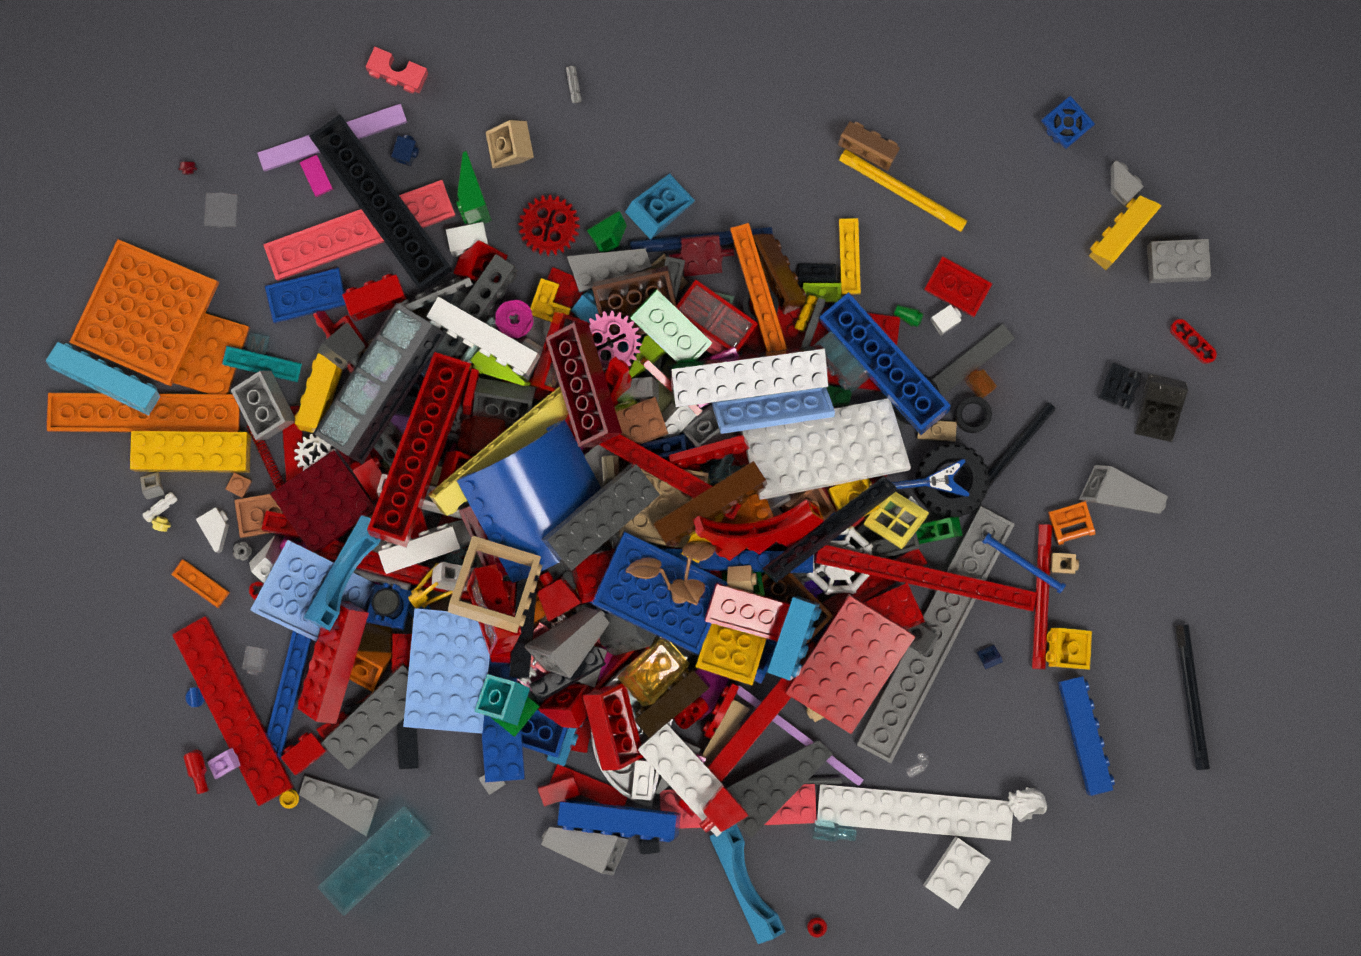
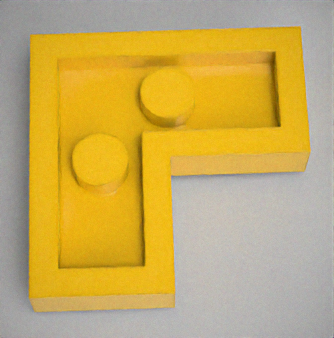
M541 278L531 305L534 317L552 322L554 312L570 314L571 308L554 303L559 284Z

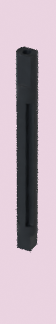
M1189 624L1175 626L1195 765L1196 770L1210 769L1190 629Z

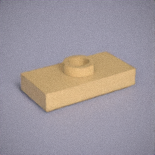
M937 421L922 435L917 432V439L955 442L957 422Z

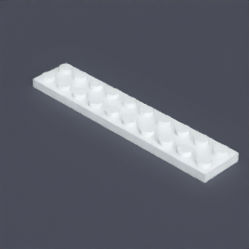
M820 784L817 823L1011 841L1013 811L1008 806L1009 801Z

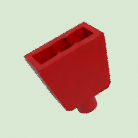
M549 571L538 576L544 586L538 589L537 594L548 621L581 603L578 593L563 576L554 580Z
M722 785L702 809L707 817L699 825L706 833L714 826L720 832H723L746 818L748 813L725 786Z

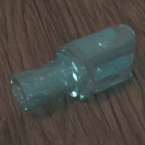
M815 820V824L819 826H815L813 831L819 834H813L812 839L830 842L843 839L855 842L856 837L854 835L857 836L856 829L841 828L838 823Z

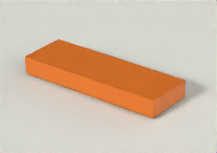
M184 559L181 560L171 574L217 608L222 605L230 594L228 590Z

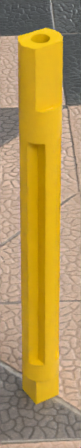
M847 149L842 153L839 161L961 232L967 223L966 219L929 199Z

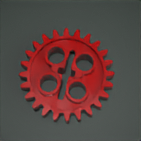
M542 195L540 202L534 198V205L528 202L529 210L523 208V212L526 215H520V219L524 221L518 223L519 227L524 228L519 231L521 235L525 234L521 238L522 241H528L526 244L527 248L533 246V253L538 249L540 256L544 251L547 253V257L550 256L551 252L557 256L558 250L564 254V247L571 249L569 242L576 243L573 236H579V233L575 230L580 229V225L575 223L580 220L579 217H573L577 214V211H570L573 206L572 204L566 206V199L559 202V196L552 200V196L549 195L548 200H545V197ZM545 210L548 212V215L545 218H540L538 213ZM555 210L556 212L552 219L553 227L549 228L547 240L544 242L543 239L547 232L546 225L549 224L551 213ZM559 216L566 217V221L562 224L557 223L556 219ZM540 228L543 232L540 236H535L532 234L533 230ZM555 233L561 236L560 240L556 242L550 239Z

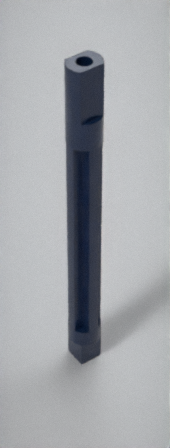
M772 227L751 229L752 235L773 234ZM725 231L632 241L630 243L631 250L646 249V252H660L681 249V238L719 234L720 245L734 244L731 232Z

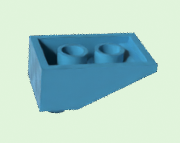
M668 174L635 198L625 213L651 240L690 207L695 200L671 174Z

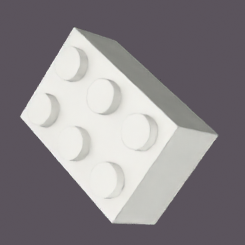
M955 837L923 886L959 909L991 860L961 839Z

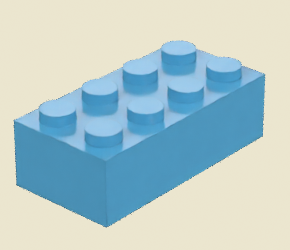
M800 596L792 598L767 673L789 681L799 676L802 668L800 664L801 658L806 656L809 646H806L807 640L812 638L815 628L812 627L813 623L819 619L822 610L819 608L820 603Z

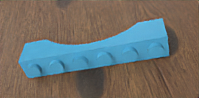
M361 515L303 617L318 627L331 630L340 614L342 595L352 573L363 558L378 546L381 539L369 536L367 531L371 520L369 517Z
M738 825L731 826L719 836L715 834L709 836L757 943L760 944L772 940L785 933L786 931L778 914L761 899L750 881L744 859L745 841Z

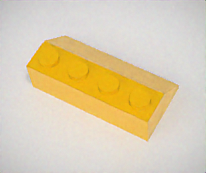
M1141 195L1136 200L1132 198L1126 205L1128 210L1125 214L1120 212L1114 219L1116 224L1113 228L1109 226L1102 233L1104 238L1101 242L1096 241L1091 246L1090 250L1092 252L1089 257L1103 269L1107 270L1160 209L1161 205Z

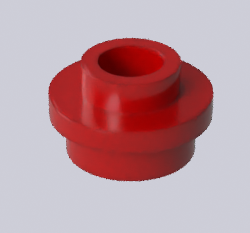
M816 917L809 921L807 929L811 936L821 937L826 933L827 925L823 919ZM815 924H820L821 928L819 931L813 929Z

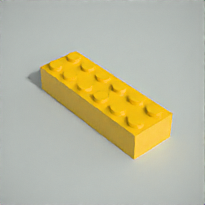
M131 431L130 470L135 472L250 473L251 435L247 432Z

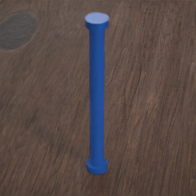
M990 533L986 535L982 543L989 544L1057 589L1056 592L1059 594L1066 586L1064 582L1060 583L992 538Z

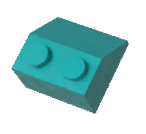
M487 674L474 712L518 725L530 688L514 681Z

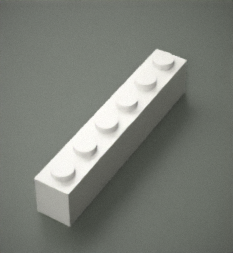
M440 297L437 298L427 315V318L431 320L430 323L437 328L443 327L447 329L446 333L455 339L457 336L463 338V343L471 348L474 345L480 348L479 352L487 357L490 355L496 357V362L506 367L507 364L512 366V371L520 376L523 374L529 376L540 358V355Z

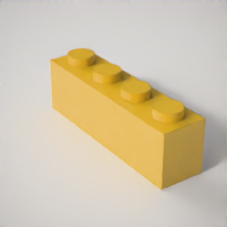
M319 353L312 363V373L306 381L307 388L305 394L301 397L299 412L295 415V425L300 430L314 433L330 408L343 369Z

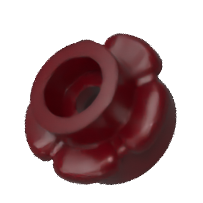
M180 162L178 170L182 171L184 175H192L197 168L195 162Z

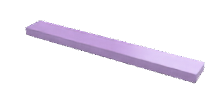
M401 104L346 123L356 137L361 139L405 124L407 120ZM308 135L258 152V156L265 172L318 154L320 151Z
M740 685L738 686L739 689L736 694L757 708L761 701ZM778 714L772 720L803 745L808 746L814 743ZM833 756L826 761L856 785H860L863 782L861 777Z

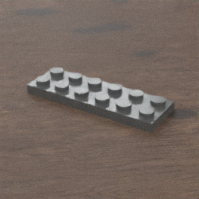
M404 663L321 742L348 770L404 718L409 668Z

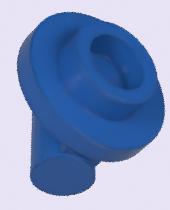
M197 687L189 688L190 690L186 694V702L191 708L201 706L205 699L200 689Z

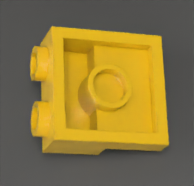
M868 478L838 484L828 489V492L838 511L872 484ZM879 505L876 506L874 509H872V510H871L869 513H867L865 516H867V515H869V514H871V513H873V512L879 510V509H880V506H879Z
M1051 628L1047 634V642L1050 643L1049 651L1046 653V661L1049 662L1048 667L1090 670L1092 631Z

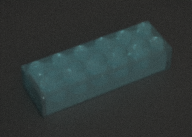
M406 805L317 888L345 916L433 833Z

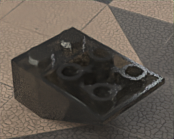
M1148 374L1135 434L1173 442L1188 392L1186 382Z

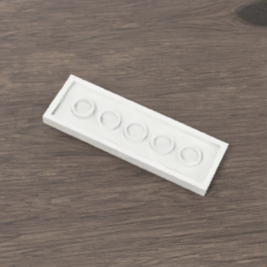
M666 724L637 750L703 821L707 816L702 809L723 784L674 730ZM716 826L711 829L716 836L722 833Z

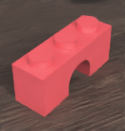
M374 47L366 65L369 75L376 79L380 77L386 79V82L392 86H397L398 84L409 93L417 92L420 94L429 74L427 68L409 61L403 71L396 72L391 69L394 61L393 55Z

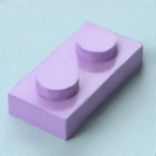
M233 748L226 750L207 762L215 780L241 766Z

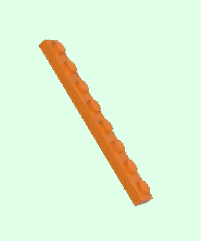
M746 223L730 228L766 351L787 349L750 225Z

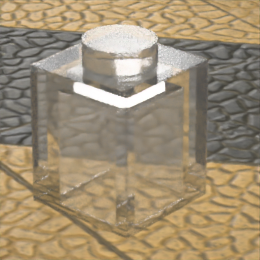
M246 646L242 669H246L247 674L252 675L264 672L268 649Z

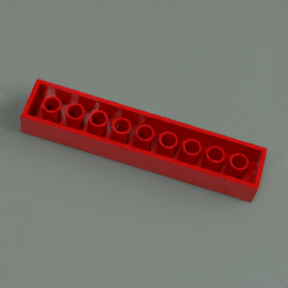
M434 352L367 528L369 536L407 548L466 390L472 369L471 363Z

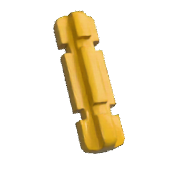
M813 295L808 296L807 304L804 305L795 329L802 332L805 330L806 322L808 323L814 310L813 306L818 301L817 297Z

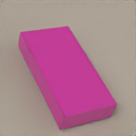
M317 155L299 162L315 197L333 190Z

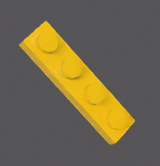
M858 218L839 219L841 295H846L848 292L851 295H860Z

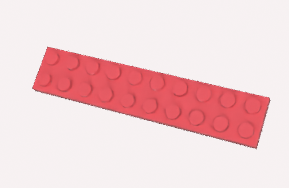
M443 180L399 195L422 228L456 216ZM360 209L263 245L275 279L279 281L384 243V240Z

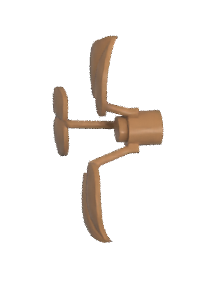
M705 541L687 543L683 547V554L689 556L684 580L676 579L673 581V584H670L664 570L660 568L662 565L661 561L655 558H642L634 561L628 566L626 573L642 579H650L661 573L668 590H671L673 602L684 603L687 601L697 606L705 591V585L699 580H688L691 560L693 558L697 561L708 559L713 555L716 547Z

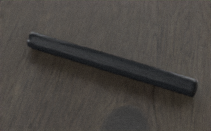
M1051 403L1045 404L988 472V475H990L989 488L1055 411L1056 408Z

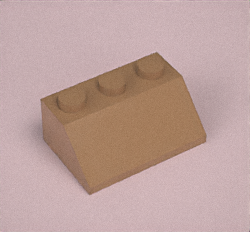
M851 121L841 134L838 146L847 149L887 172L900 150L896 142L889 139L886 141L881 138L879 133L875 131L869 132L864 129L862 124L858 122L852 123Z

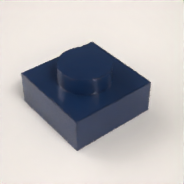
M995 645L977 652V656L985 670L1003 662Z

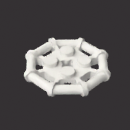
M850 526L840 534L845 535L844 540H832L827 544L860 553L864 551V554L872 555V543L864 539L854 529V526ZM850 537L862 547L855 549L849 543ZM814 557L813 573H806V576L811 578L826 595L835 593L854 594L870 575L860 574L852 583L850 577L855 572L821 564L815 568ZM822 571L829 577L828 584L817 574L818 572ZM834 580H846L847 585L833 586Z

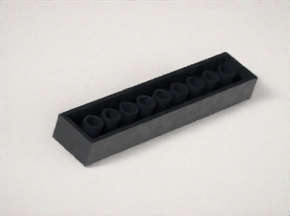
M340 114L309 135L312 142L421 293L452 272L450 265Z

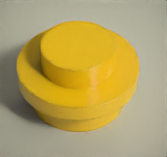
M290 789L281 794L279 797L280 804L287 809L294 808L299 802L298 793Z

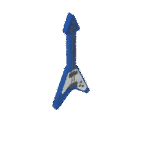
M964 459L924 479L891 482L897 489L927 486L965 497L969 496V492L953 480L954 475L965 463Z

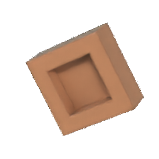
M234 472L226 490L244 498L252 481Z

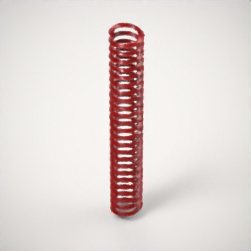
M249 428L248 431H250L249 433L252 439H254V444L258 447L257 450H259V455L263 458L264 466L268 469L269 477H271L272 483H274L273 485L277 489L284 481L279 479L282 476H279L281 473H278V468H274L277 466L274 465L276 462H273V457H270L272 454H269L270 451H268V446H265L267 444L264 443L265 440H255Z

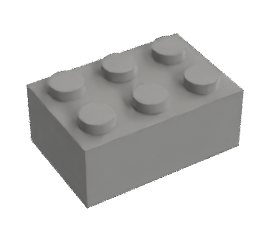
M1209 239L1153 241L1147 245L1149 283L1206 281L1211 277Z
M259 371L231 389L255 440H268L295 423V417L272 371Z

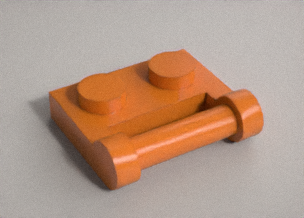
M1086 501L1048 512L1058 546L1066 541L1082 536L1095 535V529ZM1082 522L1086 524V528L1065 534L1061 533L1062 528Z

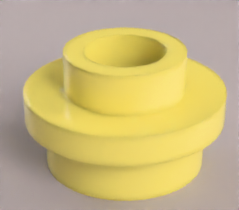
M157 516V518L152 519V528L155 530L166 532L171 527V523L165 517Z

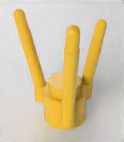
M433 568L418 586L411 591L412 595L408 597L416 609L421 606L425 608L429 604L453 594V591H448L427 601L429 598L427 594L438 585V582L432 584L425 591L421 588L432 576Z

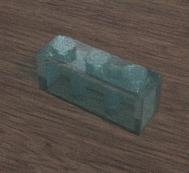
M831 332L815 344L825 348L827 371L831 376L836 375L838 377V383L844 390L848 388L852 393L869 379L868 372Z

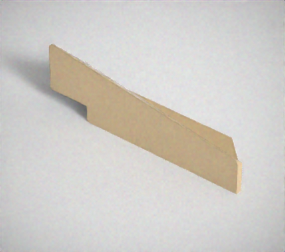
M734 699L719 727L715 730L714 736L710 739L701 755L706 757L704 764L707 767L735 735L740 727L738 724L750 710Z

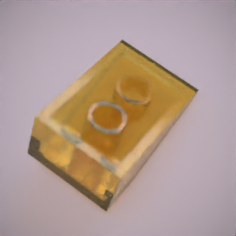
M660 638L629 664L617 678L642 706L652 705L690 663L671 642Z

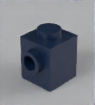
M408 135L397 137L391 155L394 162L412 166L413 160L418 157L420 150L417 142L414 140L415 138Z

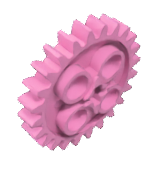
M613 310L610 316L607 315L606 311H603V317H600L597 313L595 314L596 320L589 318L592 335L598 332L603 337L600 343L595 342L596 347L606 343L607 337L614 339L619 335L626 334V337L615 341L613 347L607 345L597 350L602 368L607 370L610 360L615 356L619 360H623L628 366H632L630 359L637 360L634 353H640L636 346L642 345L641 342H637L641 335L635 334L639 328H632L634 321L628 323L629 316L627 315L623 319L621 318V312L614 316ZM617 324L620 327V332L612 334L609 330L610 325ZM622 341L627 342L629 345V349L625 352L620 351L618 348V344ZM603 350L610 351L611 358L609 360L602 359L601 352Z

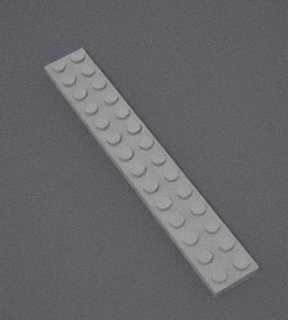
M980 506L946 572L986 581L1000 552L989 544L982 543V541L990 533L992 538L1004 545L1015 524ZM936 590L923 615L925 622L920 625L924 627L929 625L936 629V634L939 638L928 657L910 647L907 649L856 744L857 746L892 763L976 599ZM920 630L915 631V639L921 637L922 633Z

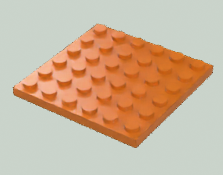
M117 239L69 343L171 387L219 282Z

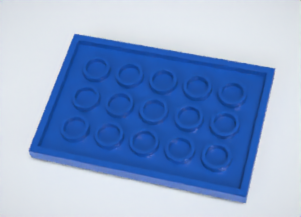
M623 532L591 604L696 655L699 654L712 624L705 622L704 619L715 584L719 583L728 586L727 582L690 564L688 580L695 579L703 582L705 591L697 606L687 601L675 603L672 601L671 590H668L661 573L650 579H642L626 573V569L636 560L655 558L661 561L662 565L660 568L664 570L670 584H673V581L676 579L684 580L687 562Z

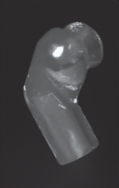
M924 751L918 754L917 758L920 762L906 769L910 778L923 772L930 763V756L928 757L927 752Z

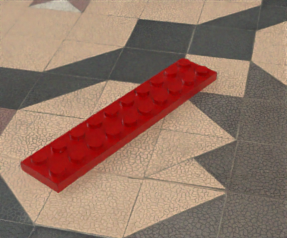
M208 616L172 634L229 749L233 748L238 756L241 765L239 769L257 805L261 806L294 788Z

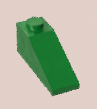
M959 517L924 523L916 531L919 545L963 536ZM901 528L899 530L901 533H904L908 528Z

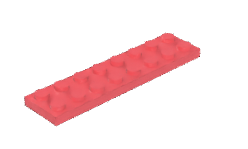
M803 784L765 825L817 823L815 784ZM674 789L663 790L660 793L661 811L681 813L679 829L701 828L699 824L702 820L696 814L691 817L677 805L682 798Z

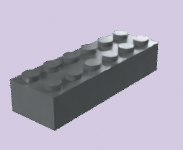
M630 464L541 540L564 569L572 571L660 496V494L637 464Z

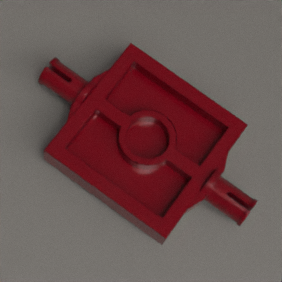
M719 234L681 238L682 248L680 254H669V257L686 261L684 267V276L686 277L722 273L723 257L734 256V249H722Z

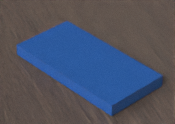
M339 268L265 286L273 323L346 306L342 296L345 290Z

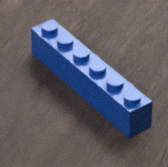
M1083 676L1060 681L1058 686L1087 795L1092 796L1112 791V786L1115 785L1113 775L1108 772L1107 767L1110 766L1108 756L1103 753L1102 748L1105 747L1104 740L1098 734L1097 729L1100 726L1097 717L1093 715L1092 710L1095 709L1093 700L1089 698L1087 693L1090 690L1087 679L1084 680Z

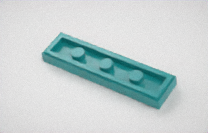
M226 346L222 363L224 366L254 373L272 371L275 378L298 383L302 367L301 363Z

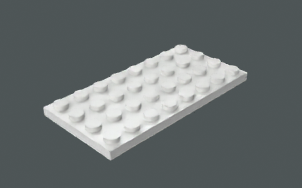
M887 398L834 409L835 417L741 431V434L744 435L749 444V449L746 450L749 463L755 462L768 484L765 486V490L758 494L759 500L910 470L911 466L891 401Z

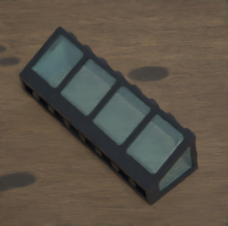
M396 303L313 434L363 465L446 333Z

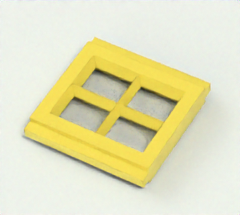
M895 492L880 503L879 510L867 517L864 526L902 549L927 518L929 512Z

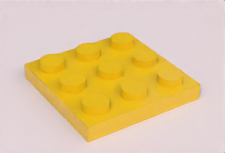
M711 624L703 642L696 667L753 685L767 638Z

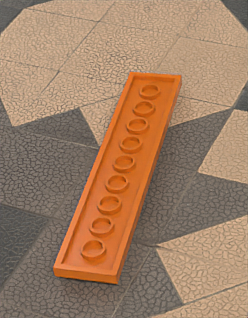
M48 393L47 431L240 432V408L232 394H159L160 398L148 416L102 393Z

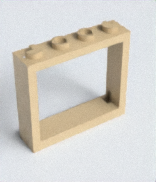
M472 536L449 602L448 612L517 633L519 626H523L526 615H523L524 610H529L532 598L528 597L530 592L534 593L537 585V581H534L535 576H540L543 566L539 564L541 556ZM477 551L531 567L515 617L460 601Z

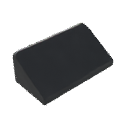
M798 264L799 287H803V283H836V264Z

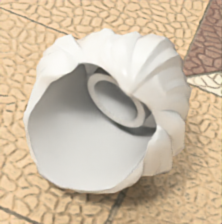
M1026 787V790H1017L1016 793L1009 792L1008 806H1010L1019 822L1032 819L1033 814H1044L1046 812L1047 803L1045 796L1040 790Z

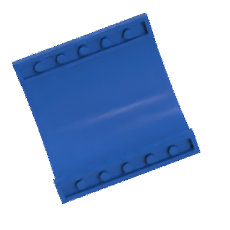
M565 419L549 426L546 429L547 433L513 454L457 480L489 541L541 556L539 563L543 565L541 571L559 563L541 539L601 489ZM498 557L512 583L529 576L530 566Z

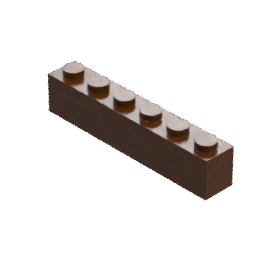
M753 461L653 525L666 546L674 547L686 535L692 536L696 533L693 520L697 516L715 521V517L720 514L725 515L732 510L731 507L737 503L739 505L745 503L753 493L759 494L765 490V486L768 485L767 481Z

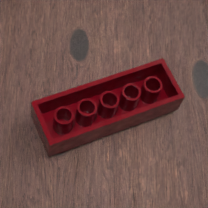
M574 322L546 337L578 447H595L622 434L589 324Z

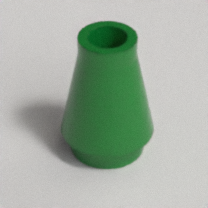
M898 305L894 315L911 327H918L924 313H921L919 309Z

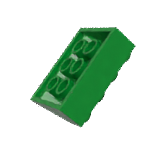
M467 151L462 154L457 193L459 201H456V204L465 224L471 225L480 222L485 224L492 220Z

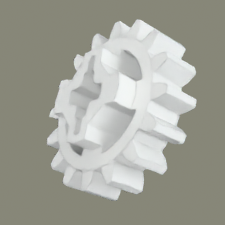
M310 434V439L308 440L303 437V444L297 443L300 449H295L294 452L299 454V456L294 457V459L300 460L297 466H304V471L333 450L336 452V449H331L332 445L320 437L314 438ZM313 443V446L309 449L305 448L308 444ZM321 444L327 448L328 453L321 450ZM317 448L320 457L317 456L316 459L313 460V457L310 454L314 453ZM302 456L310 460L309 466L304 462Z

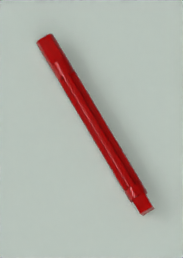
M1039 524L1037 568L1050 575L1052 525ZM1037 577L1032 669H1045L1049 584Z

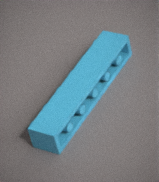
M57 342L46 359V363L51 369L148 416L160 398L154 385L150 383L144 384L134 375L129 377L121 369L109 367L103 360L98 359L96 361L84 351H81V353L75 351V348L67 343L63 345Z

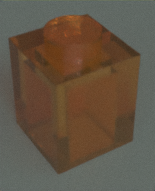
M976 369L968 375L969 380L966 384L977 397L984 398L997 388V385L984 369L979 372Z

